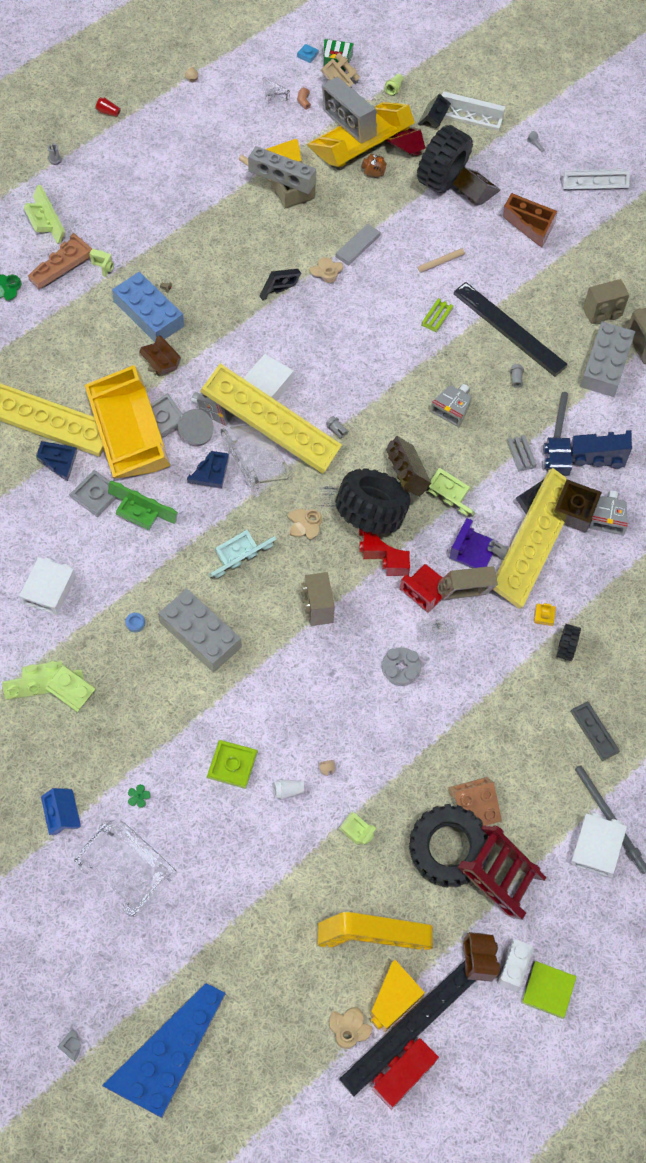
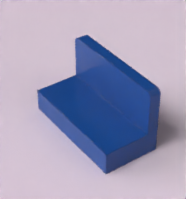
M52 788L41 796L49 835H57L66 828L78 829L81 827L72 789Z

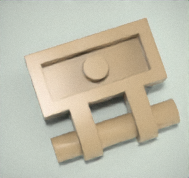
M339 52L335 56L339 62L336 63L332 59L320 71L329 81L339 77L351 87L354 83L350 78L352 77L357 81L360 76L357 74V70L352 68L347 62L348 59ZM341 66H343V67L346 69V71L348 72L347 75H346V73L340 68Z

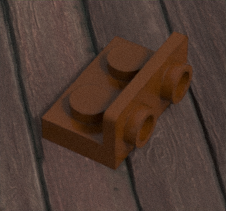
M161 335L157 336L155 343L142 346L139 351L159 375L177 370L181 359L180 355Z

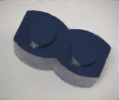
M548 437L547 442L543 443V454H546L544 469H547V473L550 469L554 468L562 475H570L572 470L570 438Z

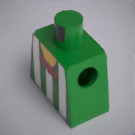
M324 39V66L332 59L338 63L339 61L335 56L339 52L350 63L353 57L354 43ZM343 66L340 67L344 72L346 71Z

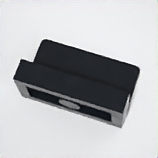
M438 94L428 103L418 125L421 126L427 120L437 128L440 126L451 103L441 94Z

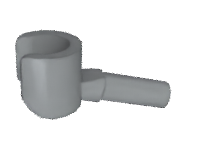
M532 131L527 138V142L536 145L541 152L545 151L537 141L539 137L537 132Z

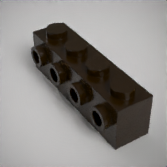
M396 436L394 440L389 442L386 448L389 455L388 459L393 464L392 468L397 473V478L401 482V488L407 493L412 492L421 497L432 483L414 445Z

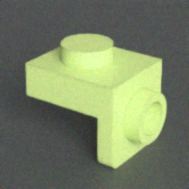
M92 249L89 253L91 264L101 267L103 277H107L114 267L111 254Z
M350 812L339 829L354 843L367 844L374 837L373 832L376 830V827L368 825L357 814Z

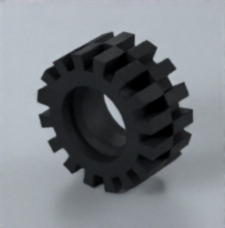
M565 624L559 642L557 658L572 662L578 645L581 627Z

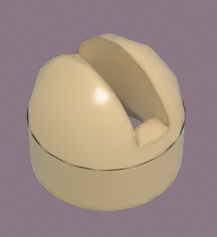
M193 67L189 68L185 73V78L190 82L197 81V70Z
M327 760L320 762L319 769L321 773L325 776H328L329 772L331 775L334 774L336 769L335 761Z

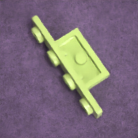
M37 185L33 195L36 203H25L24 210L35 232H51L56 243H61L65 236V229L56 215L46 192L41 185Z
M439 468L431 479L432 484L429 486L428 492L436 497L440 494L445 497L443 501L450 506L456 504L460 507L458 511L466 516L469 514L474 516L476 513L461 503L471 487Z
M51 661L45 664H31L22 667L21 679L2 682L5 699L51 693L45 687L63 665L62 661ZM81 669L74 670L76 674H78L80 677L84 679L83 671Z

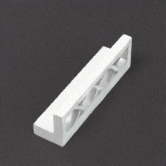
M443 91L442 96L451 103L449 109L452 111L446 113L444 118L499 131L504 117L505 106ZM458 113H466L467 116L461 117ZM479 116L482 120L477 121L473 117ZM495 120L498 121V124H490L489 121Z
M627 169L561 170L563 189L629 188L630 171Z

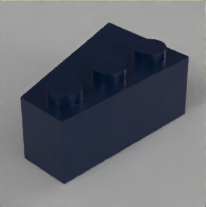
M626 430V434L614 435V432H608L607 436H597V434L573 436L571 441L572 464L578 466L594 465L595 467L611 466L615 469L625 468L632 450V430Z

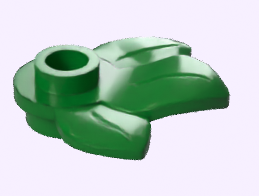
M0 274V298L4 297L6 301L15 298L17 290L22 285L21 279L17 275L11 274L6 276Z

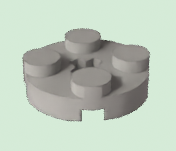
M402 647L392 648L383 658L382 672L392 684L407 686L419 677L421 660L416 651ZM404 663V665L407 666V668H404L403 671L399 670V667H396V665Z

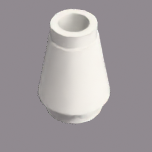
M278 779V781L273 782L274 797L282 800L304 793L303 781Z

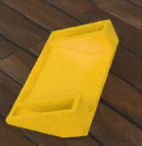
M382 102L374 106L377 111V136L361 144L344 128L338 126L307 143V146L329 165L341 167L346 164V161L396 133L408 130L409 126L415 122L409 104Z
M135 365L85 384L114 479L154 473L171 466L142 376Z

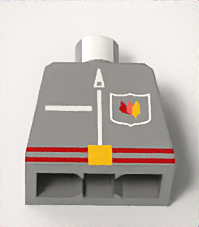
M464 384L459 389L454 386H448L432 401L430 412L460 428L470 407L472 398L468 395L470 388Z
M193 393L191 400L193 403L198 404L200 410L206 412L212 420L224 426L228 425L234 414L204 394Z
M609 491L607 497H600L589 529L624 536L628 526L627 502L618 499V492Z

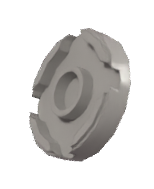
M191 409L186 411L179 419L178 431L183 440L185 439L190 445L198 446L211 439L214 425L206 412L200 409Z

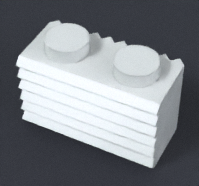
M517 939L513 940L499 981L497 982L498 985L514 992L519 991L534 949L532 945Z

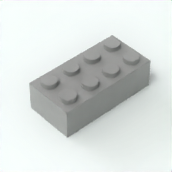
M339 77L322 84L323 107L327 115L361 144L377 136V111L373 105L369 104L365 98L356 93L354 89L350 88Z
M601 321L581 382V388L615 397L635 331Z
M185 589L158 613L160 623L213 673L242 648L241 638L188 589Z

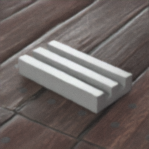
M521 435V438L517 436L514 439L508 438L507 444L518 472L536 468L537 464L526 436ZM520 442H522V444H523V446H524L525 452H526V454H527V457H528L529 462H530L531 465H529V463H528V460H527V458H526V455H525V453H524V450H523L522 445H521ZM514 443H516V445H517V448H518L519 453H520V455H521V458H522V461H523V463H524V466H522V464H521V462H520V459H519L518 454H517V452H516Z

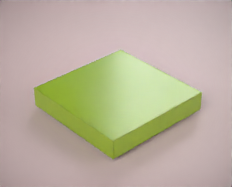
M219 740L207 779L246 789L258 750Z
M535 961L522 1004L564 1019L577 976Z

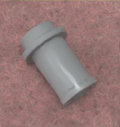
M52 143L51 149L49 144L47 147L49 162L52 164L60 163L62 158L58 151V145Z
M514 364L510 369L512 387L520 388L523 386L522 373L524 368L520 364Z
M332 416L326 422L327 428L332 429L340 439L345 437L344 433L347 435L349 432L339 422L338 417Z
M492 540L489 545L493 548L488 546V551L495 553L500 559L504 560L510 547Z

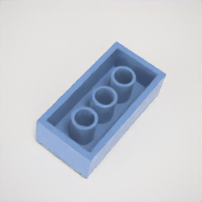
M140 272L112 289L114 303L154 342L157 336L161 335L166 339L184 327L183 313Z

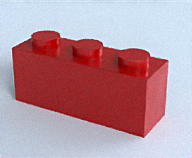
M421 1038L416 1042L412 1039L404 1048L406 1053L401 1058L396 1056L389 1063L388 1066L391 1069L385 1075L381 1072L373 1080L375 1086L372 1091L391 1110L439 1059V1056Z

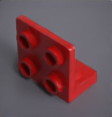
M424 564L412 577L406 574L401 579L400 590L429 613L442 600V595L438 592V583L443 577L427 564Z

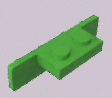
M112 480L109 482L108 493L122 499L121 504L116 510V515L147 530H150L157 517L173 524L176 523L178 512L173 508L162 505L155 499L141 495L138 491L131 490L119 482L116 483Z

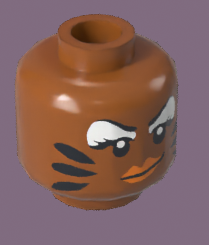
M370 154L367 159H363L362 168H364L365 175L374 178L384 175L387 162H385L383 157Z

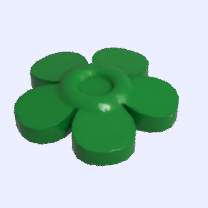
M139 784L136 790L134 788L128 790V795L131 797L128 800L130 806H135L136 804L139 808L146 806L145 800L150 799L151 794L149 791H145L144 785Z

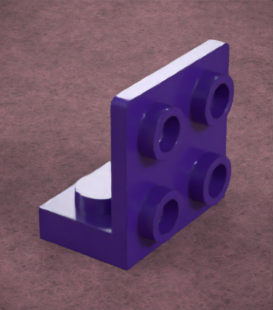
M466 518L451 548L449 558L471 568L487 567L494 554L488 551V546L493 548L489 543L494 539L475 532L474 528H472L473 520Z

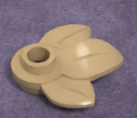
M323 257L319 259L318 266L310 267L309 271L313 276L322 277L325 282L331 283L337 279L338 273L343 270L342 262L334 263L332 259Z
M296 509L287 514V517L294 522L290 535L301 537L306 534V537L311 540L319 534V525L322 523V515L319 511L315 509L308 511Z
M359 1008L349 1009L345 1012L344 1016L335 1011L330 1015L329 1026L332 1032L336 1034V1042L341 1048H353L357 1042L366 1041L370 1037L372 1026L363 1024V1014ZM348 1034L351 1038L345 1039L343 1035Z

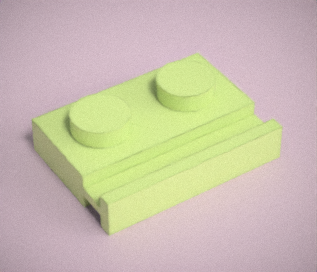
M64 664L45 687V689L77 712L96 689Z

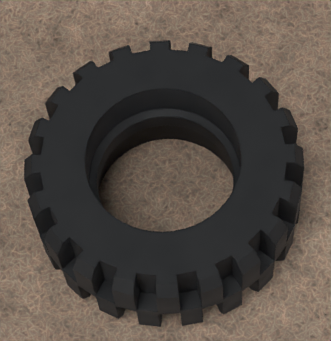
M445 125L441 130H438L422 154L421 161H419V167L417 168L418 181L436 193L447 192L454 185L453 182L463 167H466L465 165L469 160L473 148V140L470 135L452 125Z
M359 468L347 473L342 480L335 499L339 515L344 517L348 524L351 523L353 527L360 528L367 533H381L382 535L393 533L402 526L411 505L410 494L401 488V482H398L394 477L388 476L387 473H381L375 469L369 470V468L362 470Z
M444 804L442 807L435 806L429 812L423 813L422 817L415 822L410 834V855L416 870L419 871L423 878L429 880L430 883L445 888L461 887V885L472 881L458 868L460 864L445 866L433 858L430 852L431 837L438 829L446 826L462 830L466 834L470 845L469 853L464 861L472 862L475 861L488 839V835L481 829L483 826L482 820L479 817L477 818L471 810H466L463 806L459 805L451 806V804ZM489 855L487 856L486 860L482 865L483 869L487 864Z

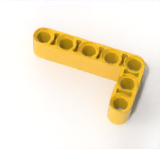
M343 912L318 923V946L326 947L328 945V947H336L350 940L417 950H421V948L430 950L433 949V926L366 914Z

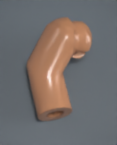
M303 87L298 92L297 101L307 110L311 107V104L306 99L310 91Z

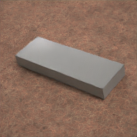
M367 224L336 253L335 257L349 266L380 237L381 232Z

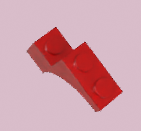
M359 528V536H363V541H359V553H363V559H382V569H386V576H405L406 574L409 576L410 551L395 549L384 543L376 534L364 532Z

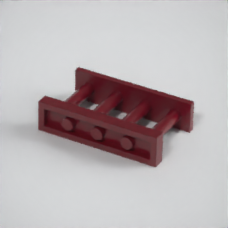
M483 825L481 829L489 836L475 861H461L458 868L508 917L523 920L526 912L520 907L522 897L533 879L545 881L546 876L540 871L541 868L538 865L532 863L503 834V829L496 825ZM496 843L501 848V851L488 873H486L482 865ZM509 856L514 862L499 886L495 882V877L505 859ZM521 868L526 875L511 898L507 890Z

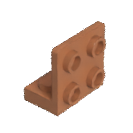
M488 777L448 787L450 795L456 801V805L463 806L464 809L474 812V815L482 820L483 825L487 826L502 821L494 782Z

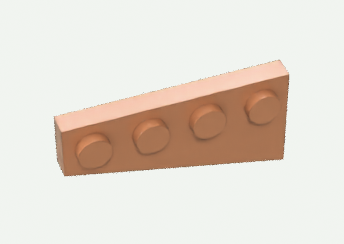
M73 233L68 242L64 241L56 253L52 252L49 255V260L42 262L28 275L29 281L38 289L42 288L90 258L89 253L92 248Z

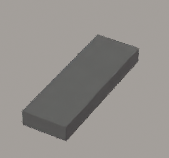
M588 701L571 709L570 712L602 762L620 752Z

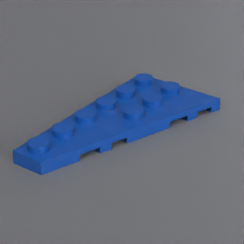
M205 983L102 1086L162 1118L225 997V992Z

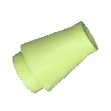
M396 74L386 81L385 91L387 94L394 95L399 92L404 80L401 74Z

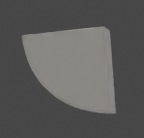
M71 1029L57 1047L75 1062L80 1052V1040L76 1032Z

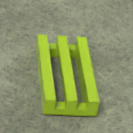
M438 298L423 319L421 326L437 333L452 311L453 305H447V302H441V299ZM438 306H441L432 318V320L429 322V324H427V322L432 317ZM444 308L447 309L438 321V323L435 325V327H433V324L435 323L439 315L442 313Z

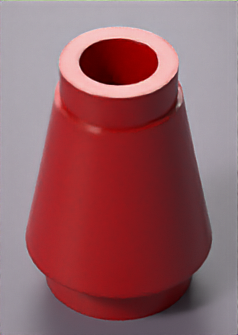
M100 97L95 106L99 113L118 117L121 108L105 97Z

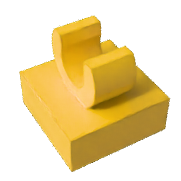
M537 603L534 623L553 626L556 606H551V604Z

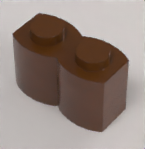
M469 932L463 938L467 979L492 982L499 975L500 963L496 957L498 944L495 942L493 935Z

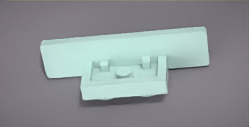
M245 530L214 548L223 566L207 575L209 578L222 576L226 573L224 570L228 567L234 569L241 565L240 560L245 557L249 560L258 555L256 551L263 548V550L272 547V542L276 540V537H271L256 546L248 530Z

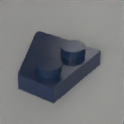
M41 441L36 458L58 476L68 481L78 451L77 447Z
M210 451L205 460L199 463L196 471L192 475L189 474L187 483L222 488L229 462V453Z

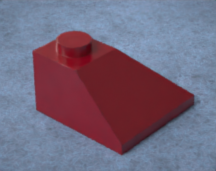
M410 127L406 131H400L384 140L412 155H418L422 153L421 150L426 149L421 129Z

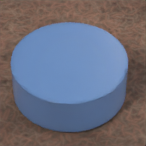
M131 613L125 620L126 627L131 632H140L145 627L144 616L140 613Z

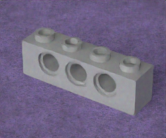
M255 146L248 157V170L251 173L307 194L311 192L316 184V168L257 146Z

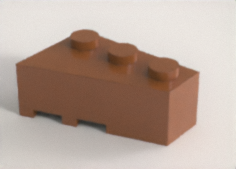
M511 193L504 205L503 217L542 248L556 222L557 211Z

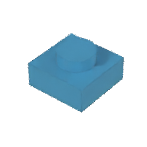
M305 44L298 51L297 57L311 63L319 54V50Z

